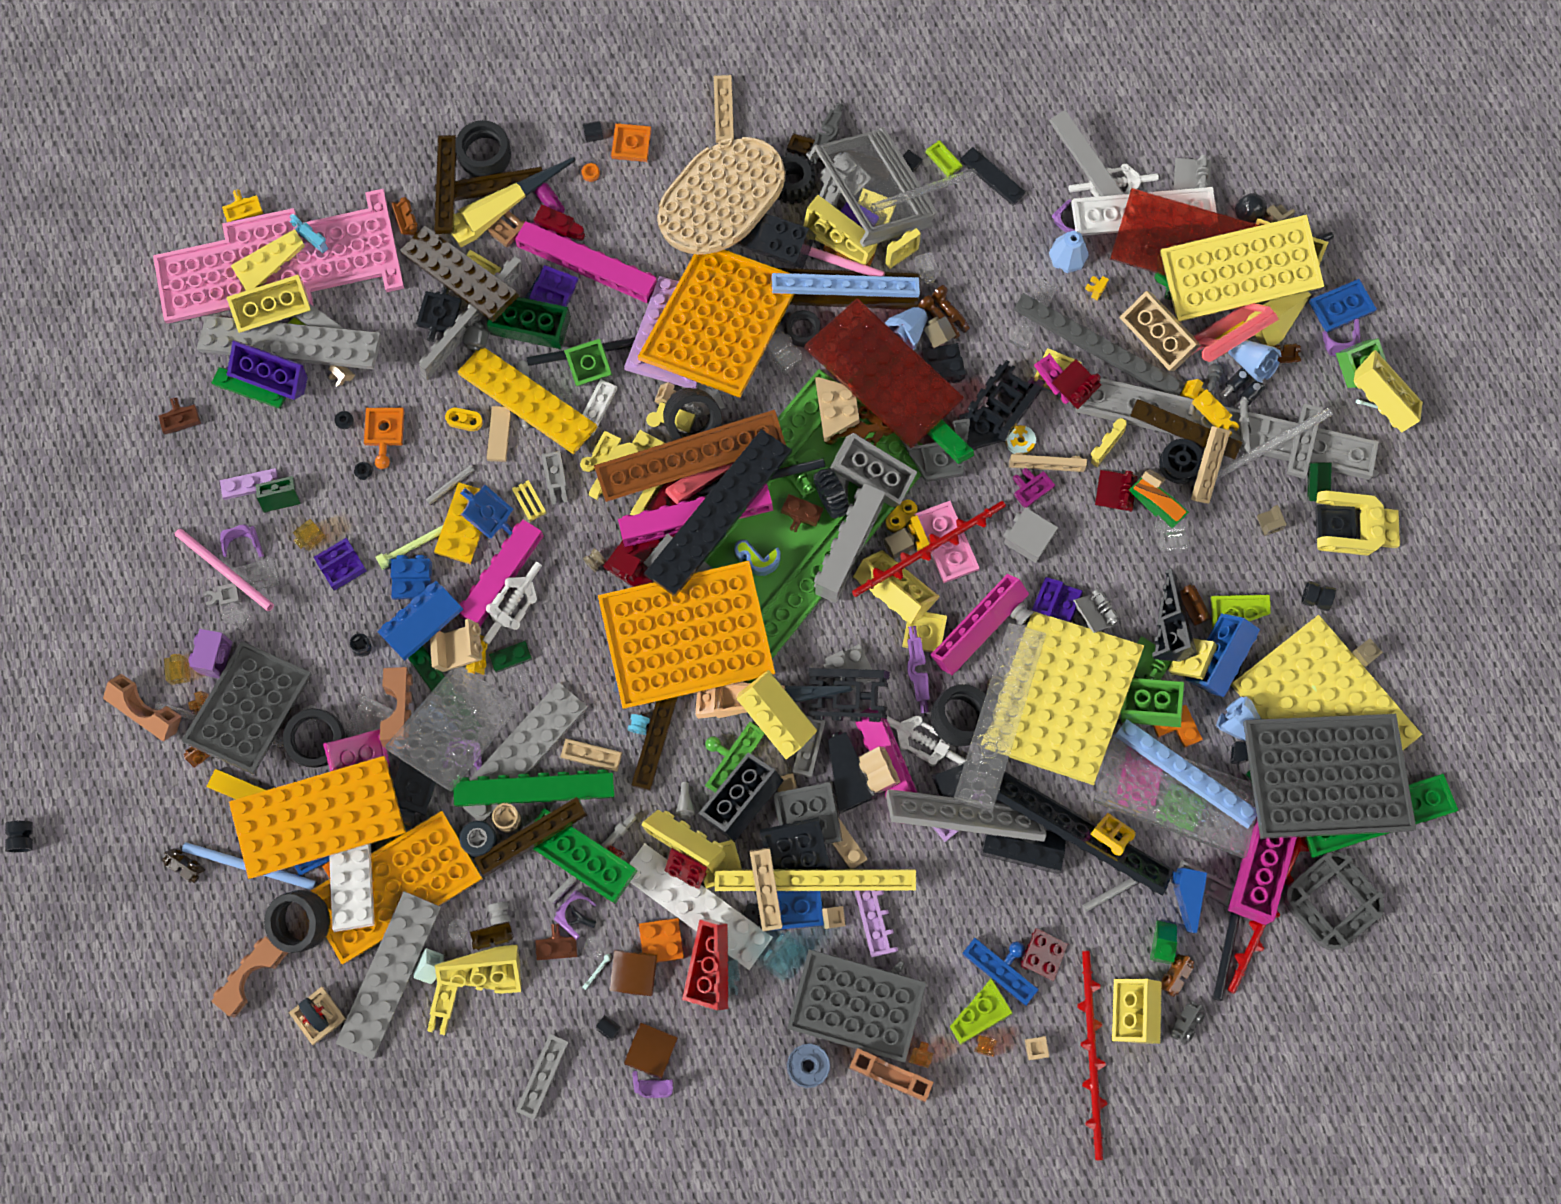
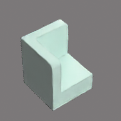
M426 948L416 963L414 978L432 984L436 979L435 965L444 962V955Z

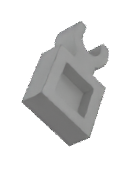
M233 583L218 586L215 593L213 591H206L204 593L206 597H213L211 601L206 602L208 607H213L218 602L222 607L241 603L239 589Z

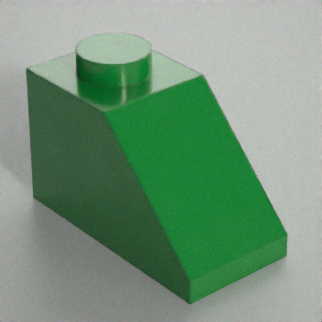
M1157 920L1150 960L1170 965L1174 963L1177 948V925Z

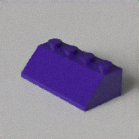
M236 340L232 341L227 376L293 400L305 394L308 377L302 364Z

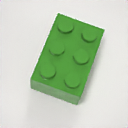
M1133 678L1121 710V722L1124 723L1127 719L1133 724L1181 727L1184 682Z

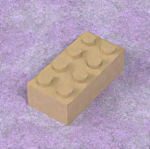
M1145 291L1119 317L1169 371H1175L1201 346L1152 292Z

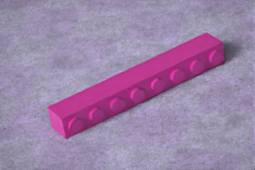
M525 221L515 238L517 247L645 303L649 302L657 284L656 277L653 274L642 272L633 265L628 266L617 258L607 257L601 251L591 250L585 244H577L568 237H561L552 230L541 228L536 223Z
M767 484L739 519L773 511ZM702 496L690 502L682 501L673 506H662L653 511L645 510L637 515L623 516L618 519L624 546L627 547L664 538L667 533L670 536L675 535L706 497Z

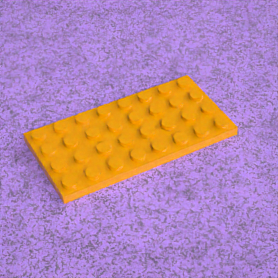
M386 756L229 801L248 879L406 833Z
M441 811L371 854L375 926L334 932L332 930L330 879L311 891L318 894L329 909L331 921L326 938L341 964L344 965L382 941L404 891L440 906L483 878L468 853L461 847L457 834L444 812Z

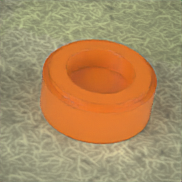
M588 163L583 166L582 177L584 180L594 182L599 178L600 170L596 164Z

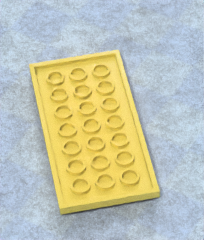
M1307 215L1160 250L1176 319L1179 322L1324 287Z

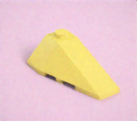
M1307 291L1273 299L1265 303V306H1270L1277 314L1279 320L1254 336L1261 344L1268 346L1279 344L1288 333L1311 294ZM1253 312L1251 315H1249L1246 322L1252 319L1253 317L1257 316L1261 312Z
M518 945L497 946L435 965L438 984L457 987L467 985L476 987L475 990L482 991L485 988L500 994L521 992Z

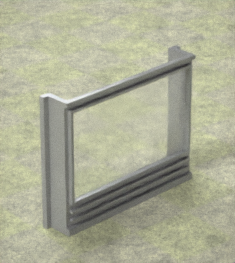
M884 127L821 145L816 144L812 151L806 153L809 160L821 158L865 230V234L860 240L863 248L901 237L907 231H913L916 228L918 231L933 226L931 222L938 212Z

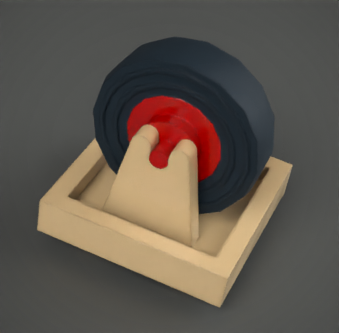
M324 987L319 988L312 995L302 1000L298 1006L289 1012L312 1045L318 1043L347 1019Z

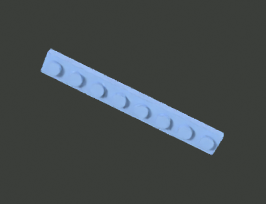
M772 273V293L919 297L920 294L919 278Z
M1126 719L1116 733V738L1247 829L1256 818V808Z

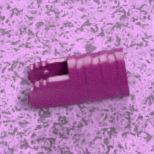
M543 183L536 188L535 194L545 206L564 213V206L547 183Z

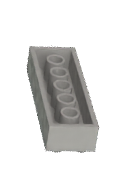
M865 483L862 489L858 488L854 497V505L851 504L846 513V522L842 521L839 527L838 539L834 538L830 546V555L826 554L823 560L822 572L818 571L814 580L815 594L834 603H837L884 504L885 492Z

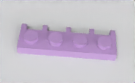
M883 890L855 891L871 958L899 951L898 947L890 948L887 935L894 934L893 929L885 930L882 918L883 915L889 914V911H880L877 896L884 894Z

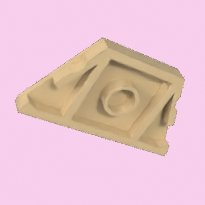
M815 377L824 442H827L833 435L841 434L847 428L859 423L855 388Z

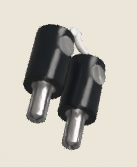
M1240 368L1226 382V388L1220 395L1226 398L1231 392L1236 393L1251 378V375L1244 368ZM1254 380L1240 394V399L1248 400V405H1250L1265 390V386L1262 382ZM1240 401L1234 406L1239 410L1241 409Z

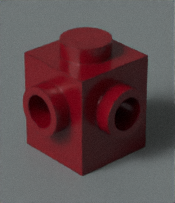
M622 550L619 551L611 566L613 572L618 574L617 576L624 581L629 579L634 582L636 577H640L643 571L641 559Z

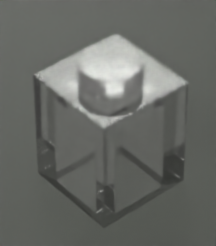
M933 252L915 256L914 267L916 273H919L920 283H932L938 279L939 270Z
M231 601L223 609L221 618L226 623L246 633L255 615Z

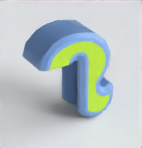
M739 540L735 544L734 551L737 560L742 562L743 559H747L750 562L752 573L757 576H766L772 573L780 564L781 552L779 548L773 550L763 559L748 540Z

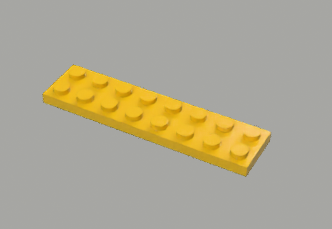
M486 348L476 351L458 370V374L573 455L597 429V424Z

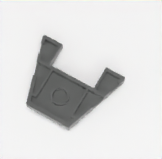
M967 418L953 421L954 432L967 443L970 420ZM914 428L897 431L898 437L925 482L963 476L965 461L958 464L937 443L918 446Z

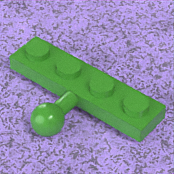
M749 722L730 750L721 745L719 738L715 736L709 737L705 742L707 750L719 752L724 756V759L705 784V787L715 793L748 752L750 754L753 753L765 736V733L759 727Z

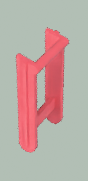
M1253 303L1240 307L1194 335L1193 337L1201 344L1194 353L1204 348L1202 358L1207 362H1211L1273 324L1279 318L1270 306ZM1253 312H1261L1257 316L1245 322L1249 315H1251ZM1242 321L1245 322L1244 324H1242L1241 326L1237 327L1236 329H1234L1233 331L1229 332L1228 334H1226L1225 336L1221 337L1220 339H1218V340L1215 339V338H1217L1218 336H1220L1221 334H1223L1224 332L1228 331V330L1231 329L1232 327H1234V326H1236L1237 324H1239L1240 322H1242Z

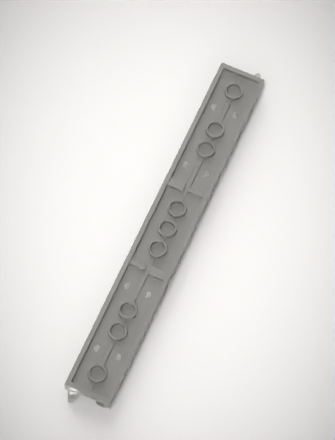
M1104 378L1100 379L1102 386L1078 410L1075 408L1077 413L1112 421L1123 418L1126 420V424L1168 433L1130 417L1136 400L1140 399L1209 429L1213 426L1192 404L1194 399ZM1225 407L1233 415L1230 421H1234L1239 425L1237 431L1229 427V430L1232 432L1230 437L1243 442L1241 424L1239 423V418H1241L1240 410ZM1248 412V417L1250 418V423L1248 424L1250 452L1289 461L1298 423ZM1318 428L1310 462H1332L1333 472L1370 480V478L1377 477L1379 474L1374 469L1379 442ZM1242 443L1240 450L1246 451Z

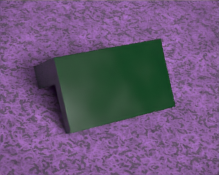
M1310 462L1307 480L1308 501H1317L1318 492L1331 491L1332 462Z
M293 476L256 484V496L263 513L301 504L296 492Z

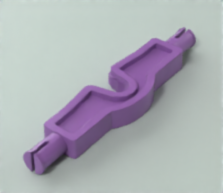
M912 626L908 627L910 639L907 640L910 659L907 664V672L910 680L914 683L916 701L920 703L921 713H924V707L926 713L929 712L927 700L930 699L928 674L915 671V667L924 665L926 659L921 638L917 636L916 626H913V632Z

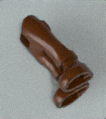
M941 285L934 291L932 297L930 295L926 296L919 302L918 306L930 312L932 318L938 316L941 319L945 315L939 307H936L935 303H937L949 317L947 319L956 334L953 337L956 340L960 337V333L953 325L954 322L964 333L970 327L963 315L951 305L949 300H946L948 289L945 285Z

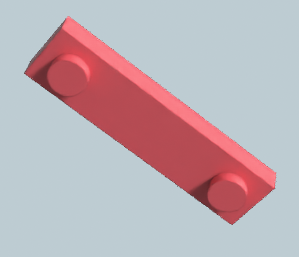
M734 462L681 478L667 487L665 493L676 504L685 501L724 476Z

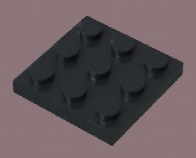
M819 817L760 829L763 847L770 848L773 870L832 869Z

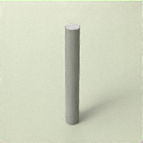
M469 465L425 500L431 505L475 470Z
M1130 878L1082 906L1088 912L1136 885L1138 882Z

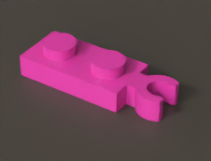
M1048 354L1038 361L1034 367L1055 396L1060 393L1062 402L1067 404L1069 400L1052 384L1063 371L1052 355Z

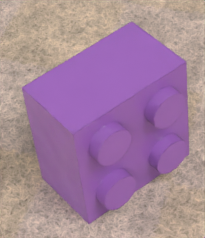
M199 629L198 634L194 638V651L189 656V666L200 675L219 678L227 665L233 642L223 633Z

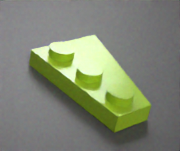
M1270 595L1211 596L1212 629L1221 613L1245 618L1249 622L1271 614Z
M992 979L986 983L984 988L950 1025V1029L960 1045L1013 1014Z

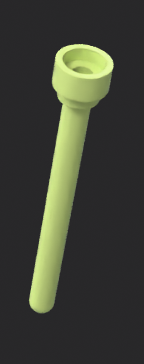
M443 525L388 555L387 553L384 555L381 553L375 558L382 570L388 568L389 564H391V559H396V556L404 555L438 537Z

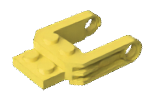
M640 430L632 443L618 445L608 461L665 443ZM598 477L589 492V496L598 500L602 493ZM662 485L644 490L630 515H637L645 511Z
M1321 491L1317 493L1316 503L1331 506L1355 507L1356 510H1361L1360 539L1331 536L1320 537L1317 539L1318 550L1368 556L1380 547L1398 548L1400 546L1398 510L1384 509V505L1375 496L1334 491Z

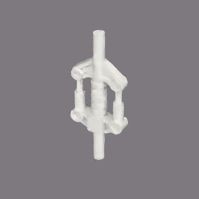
M1128 164L1121 165V168H1106L1109 174L1120 172L1124 175L1121 178H1113L1118 187H1125L1127 185L1128 188L1126 192H1122L1123 194H1134L1140 183L1158 181L1157 173L1140 176ZM1091 181L1089 183L1069 185L1070 193L1090 190L1094 197L1100 196Z
M535 562L526 577H513L505 580V587L501 593H498L493 602L486 607L494 624L484 637L483 642L489 645L501 626L517 630L520 627V621L526 614L525 611L530 604L535 603L537 600L532 580L542 567L540 563ZM509 587L517 588V590H514V594L510 596L511 598L508 599V603L502 608L503 611H501L498 606L504 599V595ZM525 595L527 602L512 619L509 616L512 614L511 611H514L515 606L518 605L517 602H520V598H523Z
M887 716L889 725L897 729L898 743L901 750L908 749L915 753L917 757L928 762L930 766H935L945 756L959 764L968 761L949 750V743L941 739L939 743H936V740L933 741L932 738H927L926 735L923 736V733H918L917 730L914 731V728L922 725L929 729L931 733L937 735L931 725L923 722L921 716H914L901 723ZM908 738L915 739V742H920L921 745L924 744L926 748L929 747L934 752L930 756L920 749L918 751L909 746Z

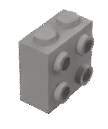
M1025 508L1022 513L1019 511L1013 521L1016 523L1012 528L1009 526L1003 536L1006 537L1004 544L1037 563L1058 527Z

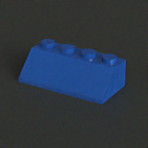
M435 581L428 585L419 596L414 597L411 603L404 609L399 610L396 616L389 622L384 623L377 632L405 661L464 609L443 586Z
M1221 613L1206 640L1213 641L1218 646L1204 680L1186 677L1185 681L1213 695L1224 697L1234 677L1238 674L1241 664L1247 657L1253 642L1257 639L1260 629L1245 618Z

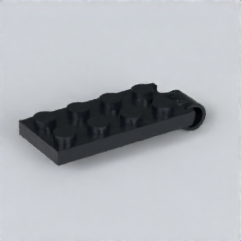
M416 725L412 727L393 783L403 823L408 826L412 825L415 812L426 816L452 738L451 736ZM409 796L412 797V801L410 802L407 800Z

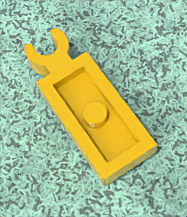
M1207 389L1192 401V404L1214 427L1220 428L1222 426L1226 430L1232 427L1235 431L1239 429V425L1236 422L1230 421L1233 415Z

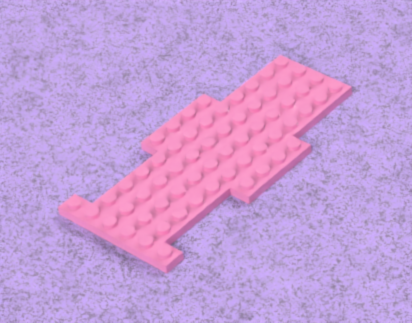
M379 189L365 192L368 209L306 222L312 227L314 233H320L326 239L325 243L328 249L323 254L299 235L305 247L289 262H285L276 274L273 273L267 278V282L264 285L299 275L302 277L309 304L312 306L314 304L311 292L377 277H383L386 292L404 289L384 190ZM292 208L223 223L225 240L153 255L165 323L169 324L231 310L226 297L244 292L246 289L230 265L294 230L297 225L294 227L289 222L291 221L289 216L291 214L296 216L295 209Z

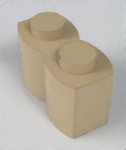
M879 746L859 757V766L862 772L867 774V784L871 791L881 793L900 783L897 772L884 747Z

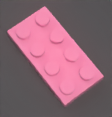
M951 501L915 514V516L918 515L929 543L930 534L942 537L957 528L956 520L958 517ZM964 532L958 535L959 544L957 546L947 542L931 552L943 583L980 569Z

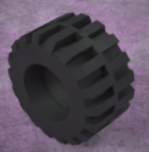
M791 153L787 154L786 157L782 155L780 157L784 164L785 176L797 174L802 180L797 183L785 181L777 199L780 200L782 198L783 203H787V201H790V204H794V201H797L798 204L802 203V199L807 200L808 195H812L815 187L814 166L803 155L801 157L796 153L794 156H791Z

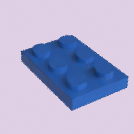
M1360 279L1312 298L1309 301L1314 313L1327 333L1354 322L1355 319H1361L1375 313L1377 310Z
M777 891L782 928L768 931L824 926L820 891Z

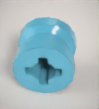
M631 714L630 719L632 722L627 730L632 733L646 735V726L649 724L650 719L642 715Z

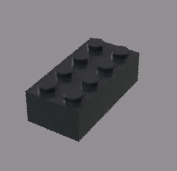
M748 752L701 809L699 815L710 826L735 842L784 780L775 769Z

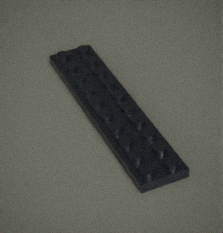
M761 429L644 572V575L676 597L791 455L792 449Z
M1005 771L1000 772L987 791L994 799L1000 800L1011 809L1017 810L1028 819L1041 824L1045 829L1053 831L1064 840L1070 841L1081 850L1087 851L1098 860L1106 862L1114 867L1115 870L1123 872L1134 881L1140 882L1151 891L1163 896L1174 871L1172 868L1127 843L1121 855H1114L1109 846L1099 842L1091 835L1097 826L1096 824Z

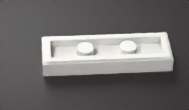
M600 379L582 414L597 424V428L617 390L616 385Z

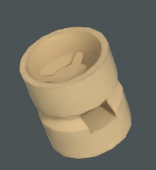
M502 803L492 813L494 824L502 832L512 833L521 824V816L511 804Z

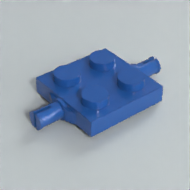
M483 485L474 495L466 488L462 490L460 494L469 500L467 507L461 513L465 519L489 539L501 528L509 535L512 534L513 528L506 523L508 516L514 510L510 505L486 485Z

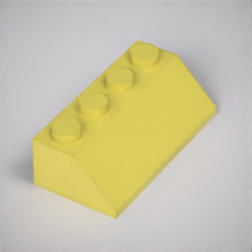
M299 275L226 297L238 333L311 311L308 295L302 277Z
M1376 350L1373 351L1355 371L1354 383L1357 388L1362 389L1366 393V397L1370 402H1374L1378 406L1379 412L1388 417L1391 425L1394 428H1398L1402 433L1420 422L1423 402Z
M881 550L863 559L853 577L862 585L868 579L874 578L873 569L875 567L886 571L898 562ZM904 568L902 569L903 578L901 580L891 576L869 590L875 597L885 602L890 609L901 615L903 620L912 624L919 620L940 596Z
M769 670L737 695V700L785 759H788L801 749L817 732L814 725Z
M656 810L643 821L641 825L649 835L668 847L674 848L707 866V871L712 874L715 873V870L726 856L723 850L724 846L716 841L711 843L706 840L707 836L698 830L696 833L690 830L691 826L682 820L680 823L674 820L675 816L666 810L664 812Z

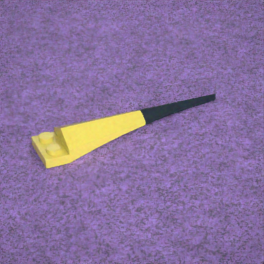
M575 157L458 209L459 212L454 216V234L451 235L460 248L477 240L491 225L528 194L576 161Z

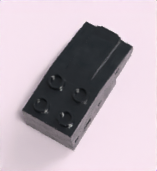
M765 214L751 232L735 245L803 269L816 234L807 227Z

